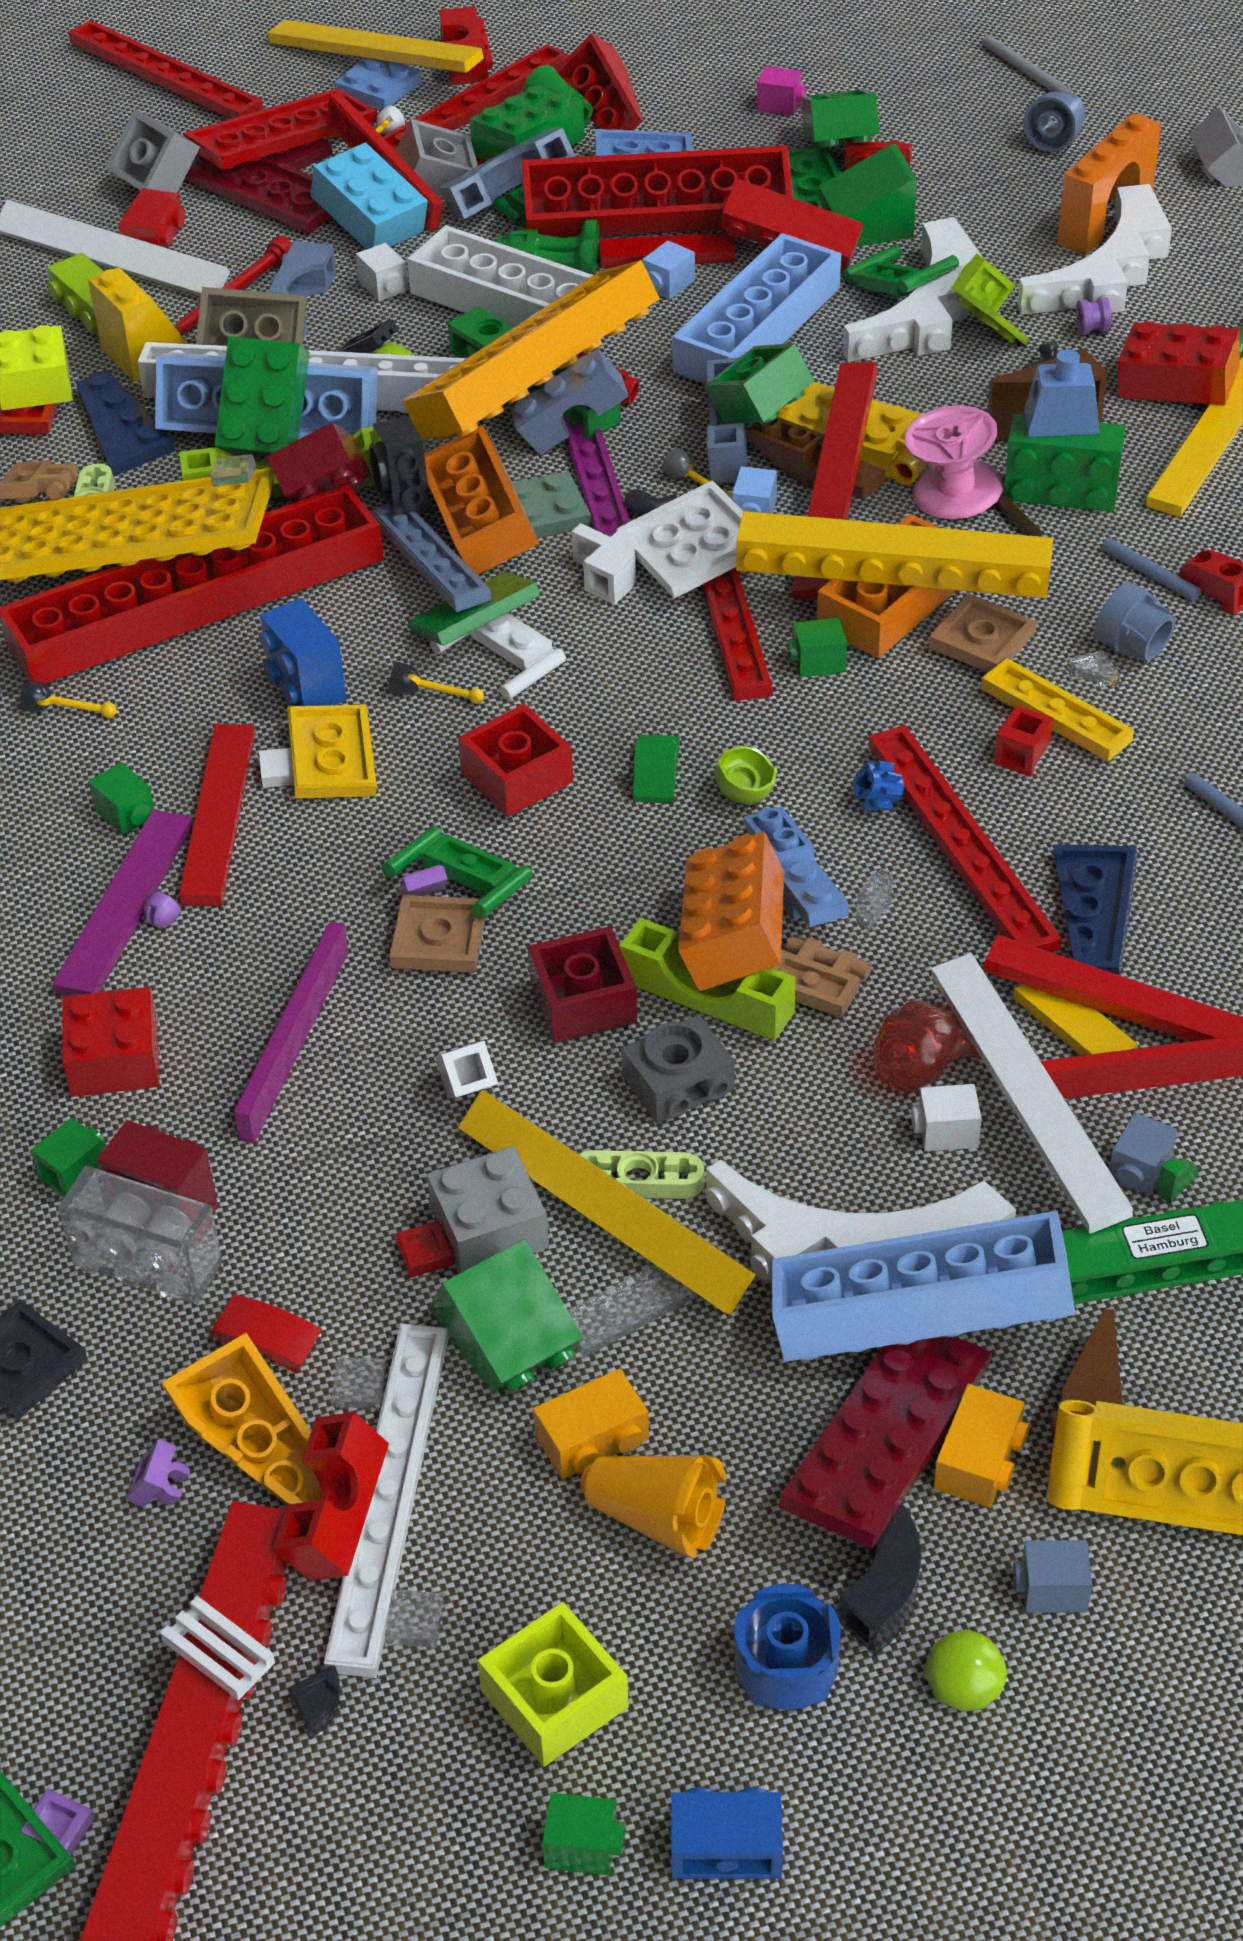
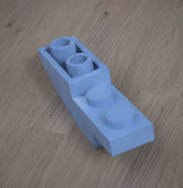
M782 806L765 808L756 814L744 817V825L748 834L755 835L765 831L784 870L783 904L794 920L803 918L809 927L849 916L848 901L815 861L813 844Z

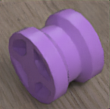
M1107 297L1099 298L1096 302H1088L1086 299L1077 301L1076 325L1080 335H1088L1093 330H1098L1100 333H1108L1110 331L1112 314Z

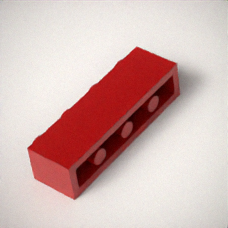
M736 178L722 212L720 229L725 230L733 237H744L756 241L764 248H767L783 233L841 253L840 272H842L851 264L860 241L864 223Z

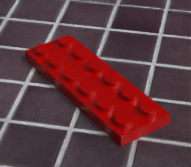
M336 88L183 133V136L200 146L197 152L198 156L205 158L219 169L228 170L234 168L237 164L247 161H259L262 157L270 154L285 153L290 148L300 145L308 146L314 141L323 138L339 136L326 122L330 94L340 92L369 124L377 122V110L344 90Z

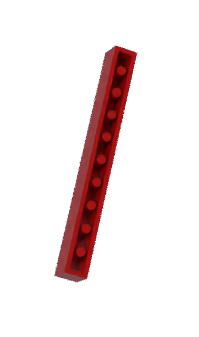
M232 1501L199 1597L265 1648H268L272 1634V1622L269 1620L273 1607H280L282 1605L287 1584L284 1574L288 1562L272 1550L285 1510ZM202 1620L198 1621L206 1629H208L219 1639H221L223 1642H225L227 1645L233 1648L236 1652H238L240 1655L246 1658L249 1662L255 1665L256 1662L253 1659H251L249 1656H247L245 1653L239 1650L236 1646H234L232 1643L226 1640L223 1636H221L219 1633H217L215 1630L209 1627ZM186 1633L185 1639L238 1680L244 1676L192 1634ZM181 1655L178 1656L80 1941H173L177 1927V1913L174 1910L179 1895H186L190 1889L194 1874V1862L191 1858L196 1843L203 1844L207 1837L210 1826V1811L207 1809L212 1794H219L222 1790L226 1776V1762L223 1760L228 1745L234 1746L238 1741L242 1726V1715L239 1711L243 1699L251 1698L256 1683L237 1700Z

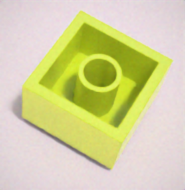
M43 325L35 329L22 331L6 330L0 333V405L2 410L73 401L68 359L61 325Z
M561 1602L478 1659L481 1692L543 1767L550 1764L629 1707L626 1673L564 1602Z

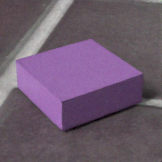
M437 865L404 875L399 887L401 896H425L443 890L448 880L444 867Z
M48 1788L33 1809L70 1855L95 1819L92 1809ZM26 1822L20 1832L44 1843L30 1824Z

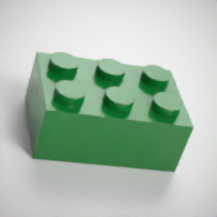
M541 85L531 86L526 92L505 99V102L495 107L485 108L482 110V113L469 119L473 150L476 153V157L484 160L496 157L549 127H562L571 146L585 139L583 102L572 99L567 94L549 91Z
M857 89L801 96L804 136L812 140L816 145H820V147L839 145V139L842 138L848 139L852 143L872 141L871 135L880 134L875 92Z
M228 336L215 446L229 454L267 458L268 455L299 439L310 355L307 349L300 343Z
M1014 414L1008 441L1004 494L1011 501L1114 512L1126 425L1099 423V434L1028 437L1024 415Z

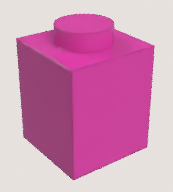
M765 66L757 82V111L794 116L798 105L801 104V96L806 95V85L801 84L802 71Z

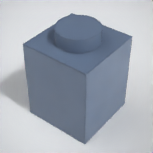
M1135 1112L1112 1151L1109 1171L1116 1182L1126 1188L1135 1189L1151 1196L1159 1182L1161 1165L1170 1158H1173L1178 1129Z
M1087 1540L1025 1541L1022 1561H1014L1013 1563L1015 1593L1024 1594L1025 1613L1088 1612L1092 1579Z

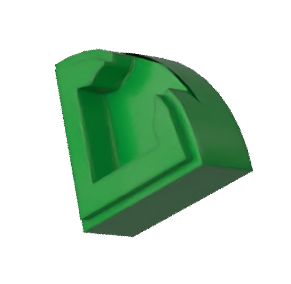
M1176 1157L1170 1158L1161 1165L1157 1195L1171 1204L1198 1177V1167L1184 1158L1182 1160Z

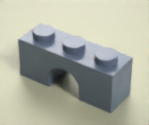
M597 348L590 354L578 359L575 364L559 375L551 377L549 381L531 394L518 400L516 404L510 407L516 430L541 456L569 437L563 417L567 409L576 405H586L591 407L600 416L629 397L622 375L600 349Z

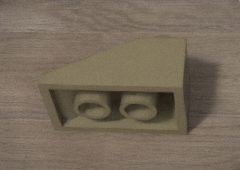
M202 287L196 344L227 346L228 336L300 343L303 346L307 296Z

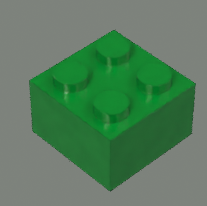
M795 343L759 345L747 351L705 384L704 387L724 423L747 424L750 422H760V424H766L779 416L778 410L784 405L802 398L805 395L804 389L815 380Z

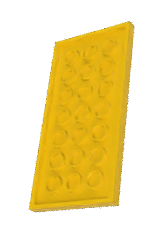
M271 468L2 507L0 508V580L7 579L9 582H20L34 575L44 574L46 577H55L68 570L81 569L82 571L89 572L109 564L118 563L120 566H130L140 560L150 558L165 561L174 558L178 554L192 553L194 555H205L219 548L230 547L232 550L247 548L256 542L274 484Z

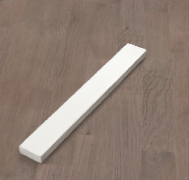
M8 199L0 213L1 235L68 256H74L82 252L97 265L110 269L120 267L126 274L201 297L202 287H224L230 274L226 266Z
M969 953L931 968L934 982L1089 1234L1133 1217L1130 1202L973 954Z
M400 1323L376 1432L389 1443L349 1575L343 1576L324 1659V1668L327 1669L335 1665L338 1674L377 1678L449 1338L447 1328Z

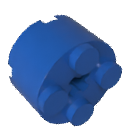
M796 1584L771 1585L755 1593L754 1599L744 1609L742 1606L738 1612L734 1625V1668L739 1683L746 1691L747 1698L755 1705L792 1710L804 1708L811 1704H819L827 1699L838 1674L841 1630L835 1610L828 1602L826 1605L815 1597L814 1591Z

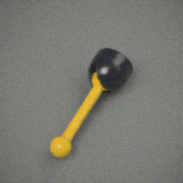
M396 662L391 672L389 691L392 693L409 695L415 692L417 688L422 687L469 698L474 704H479L484 699L483 691L478 688L470 691L422 680L416 668L409 664Z
M26 680L24 682L20 695L21 710L34 713L46 710L51 704L100 712L106 718L113 717L117 711L116 706L111 702L100 705L52 696L51 690L46 684L33 680Z

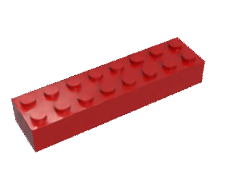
M788 145L522 160L525 228L538 229V234L569 238L578 236L581 233L582 225L586 220L597 219L599 236L720 229L722 212L736 178L793 198Z

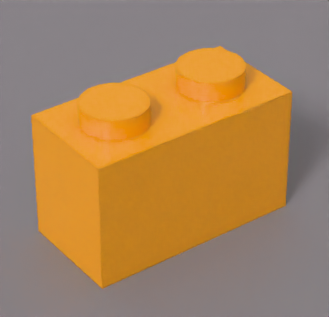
M620 1368L533 1408L535 1437L562 1480L575 1473H583L585 1468L600 1456H614L620 1452L627 1453L633 1451L642 1442L649 1439L648 1410Z
M968 1384L936 1461L934 1489L991 1508L997 1491L1006 1492L1011 1482L1015 1463L1009 1462L1013 1450L1021 1453L1027 1440L1030 1424L1022 1422L1025 1402Z

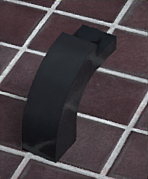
M903 1503L899 1506L873 1549L865 1546L873 1561L871 1567L858 1581L842 1593L839 1599L838 1619L840 1625L874 1656L888 1646L905 1627L912 1615L918 1594L921 1565L920 1540L914 1521Z

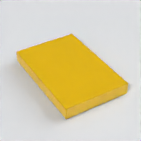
M367 705L287 707L295 799L376 796V777Z

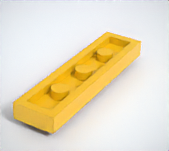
M1008 658L982 677L981 690L1013 708L1018 705L1053 717V731L1107 762L1133 741L1134 729Z

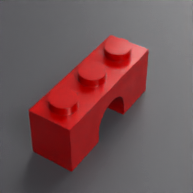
M476 7L439 10L442 42L482 48L484 58L466 73L448 70L451 86L479 83L488 78L487 69H493L491 49H489L487 33L485 34L484 19L478 18Z
M355 1412L315 1418L302 1462L315 1473L318 1479L320 1500L288 1504L272 1548L274 1552L309 1581L349 1575L389 1443Z

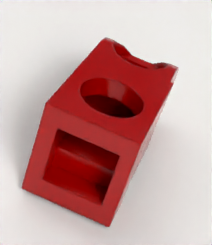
M1205 549L1180 567V577L1199 587L1201 592L1222 601V611L1234 616L1243 609V562L1225 554Z

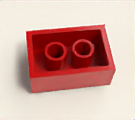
M1151 321L1133 323L1117 361L1119 398L1226 405L1240 367V329L1227 328L1222 325L1201 327L1186 323L1167 325L1156 324Z

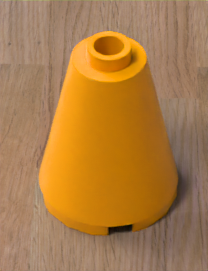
M708 1455L600 1456L585 1468L581 1478V1491L585 1494L586 1502L591 1507L682 1556L696 1558L698 1555L695 1551L697 1549L706 1551L719 1529L724 1512L725 1499L717 1497L718 1482L726 1484V1473L722 1462L716 1457Z

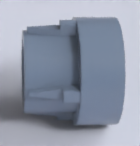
M1054 91L1046 93L1035 100L1027 108L1023 120L1024 132L1030 143L1041 151L1057 152L1077 139L1085 119V108L1081 101L1082 97L1067 91ZM1051 115L1057 119L1059 126L1053 122Z
M1128 581L1120 585L1105 602L1095 623L1094 637L1117 652H1121L1128 657L1132 655L1147 663L1149 660L1154 659L1168 643L1174 631L1176 619L1170 614L1171 611L1157 602V598L1153 594Z

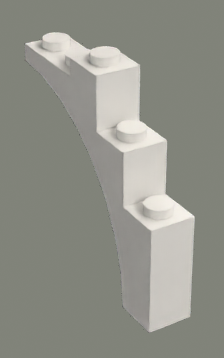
M1150 184L1117 187L1114 211L1117 228L1107 242L1091 255L1070 266L1045 274L1019 279L1017 308L1020 315L1076 309L1078 300L1086 299L1088 302H1096L1097 299L1103 297L1108 298L1111 313L1125 310L1127 286L1147 284L1149 260L1166 258L1169 254L1172 228Z
M955 217L923 223L921 253L928 266L951 255H955L959 260V267L916 288L906 299L891 309L868 319L844 325L843 355L848 362L911 348L915 350L918 356L951 349L952 322L967 319L968 311L958 303L961 296L952 290L951 287L960 276L964 266L971 261L976 253L982 257Z
M722 1160L706 1168L707 1190L705 1191V1196L709 1205L715 1212L723 1213L735 1224L740 1236L745 1241L751 1243V1267L762 1281H769L771 1284L772 1259L1011 1219L1015 1218L1016 1209L985 1181L954 1197L921 1208L888 1213H846L814 1208L779 1197L746 1180Z

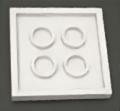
M710 481L628 522L616 530L620 529L632 538L635 545V558L673 598H676L736 567V540L743 510L713 481Z

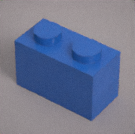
M703 1787L690 1788L684 1792H671L672 1879H782L781 1792H768L758 1787L744 1788L739 1792H714Z

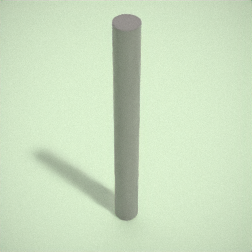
M986 35L983 38L982 45L1051 92H1071L1069 87L991 35Z

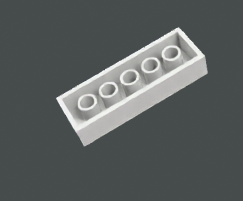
M447 225L407 259L411 294L465 313L480 306L513 327L593 276Z

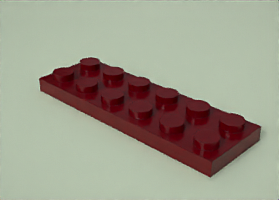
M196 154L184 178L185 181L307 234L315 231L333 218L311 197L313 176L266 156L262 157L259 161H247L235 165L232 169L224 170L217 168L216 165Z
M947 1336L917 1340L905 1345L893 1344L883 1346L782 1491L779 1508L873 1549L951 1427L967 1385L977 1386L990 1365L992 1352L960 1338Z

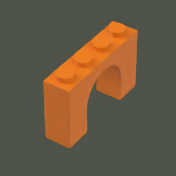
M1132 113L1064 174L1057 245L1087 255L1103 240L1108 199L1116 201L1117 187L1150 184L1153 190L1161 131L1160 122L1151 120L1145 115Z

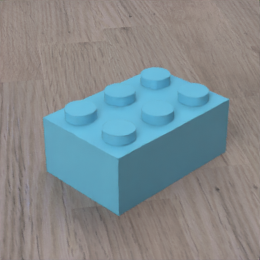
M366 142L314 165L311 197L366 250L383 243L391 247L424 231L428 201Z

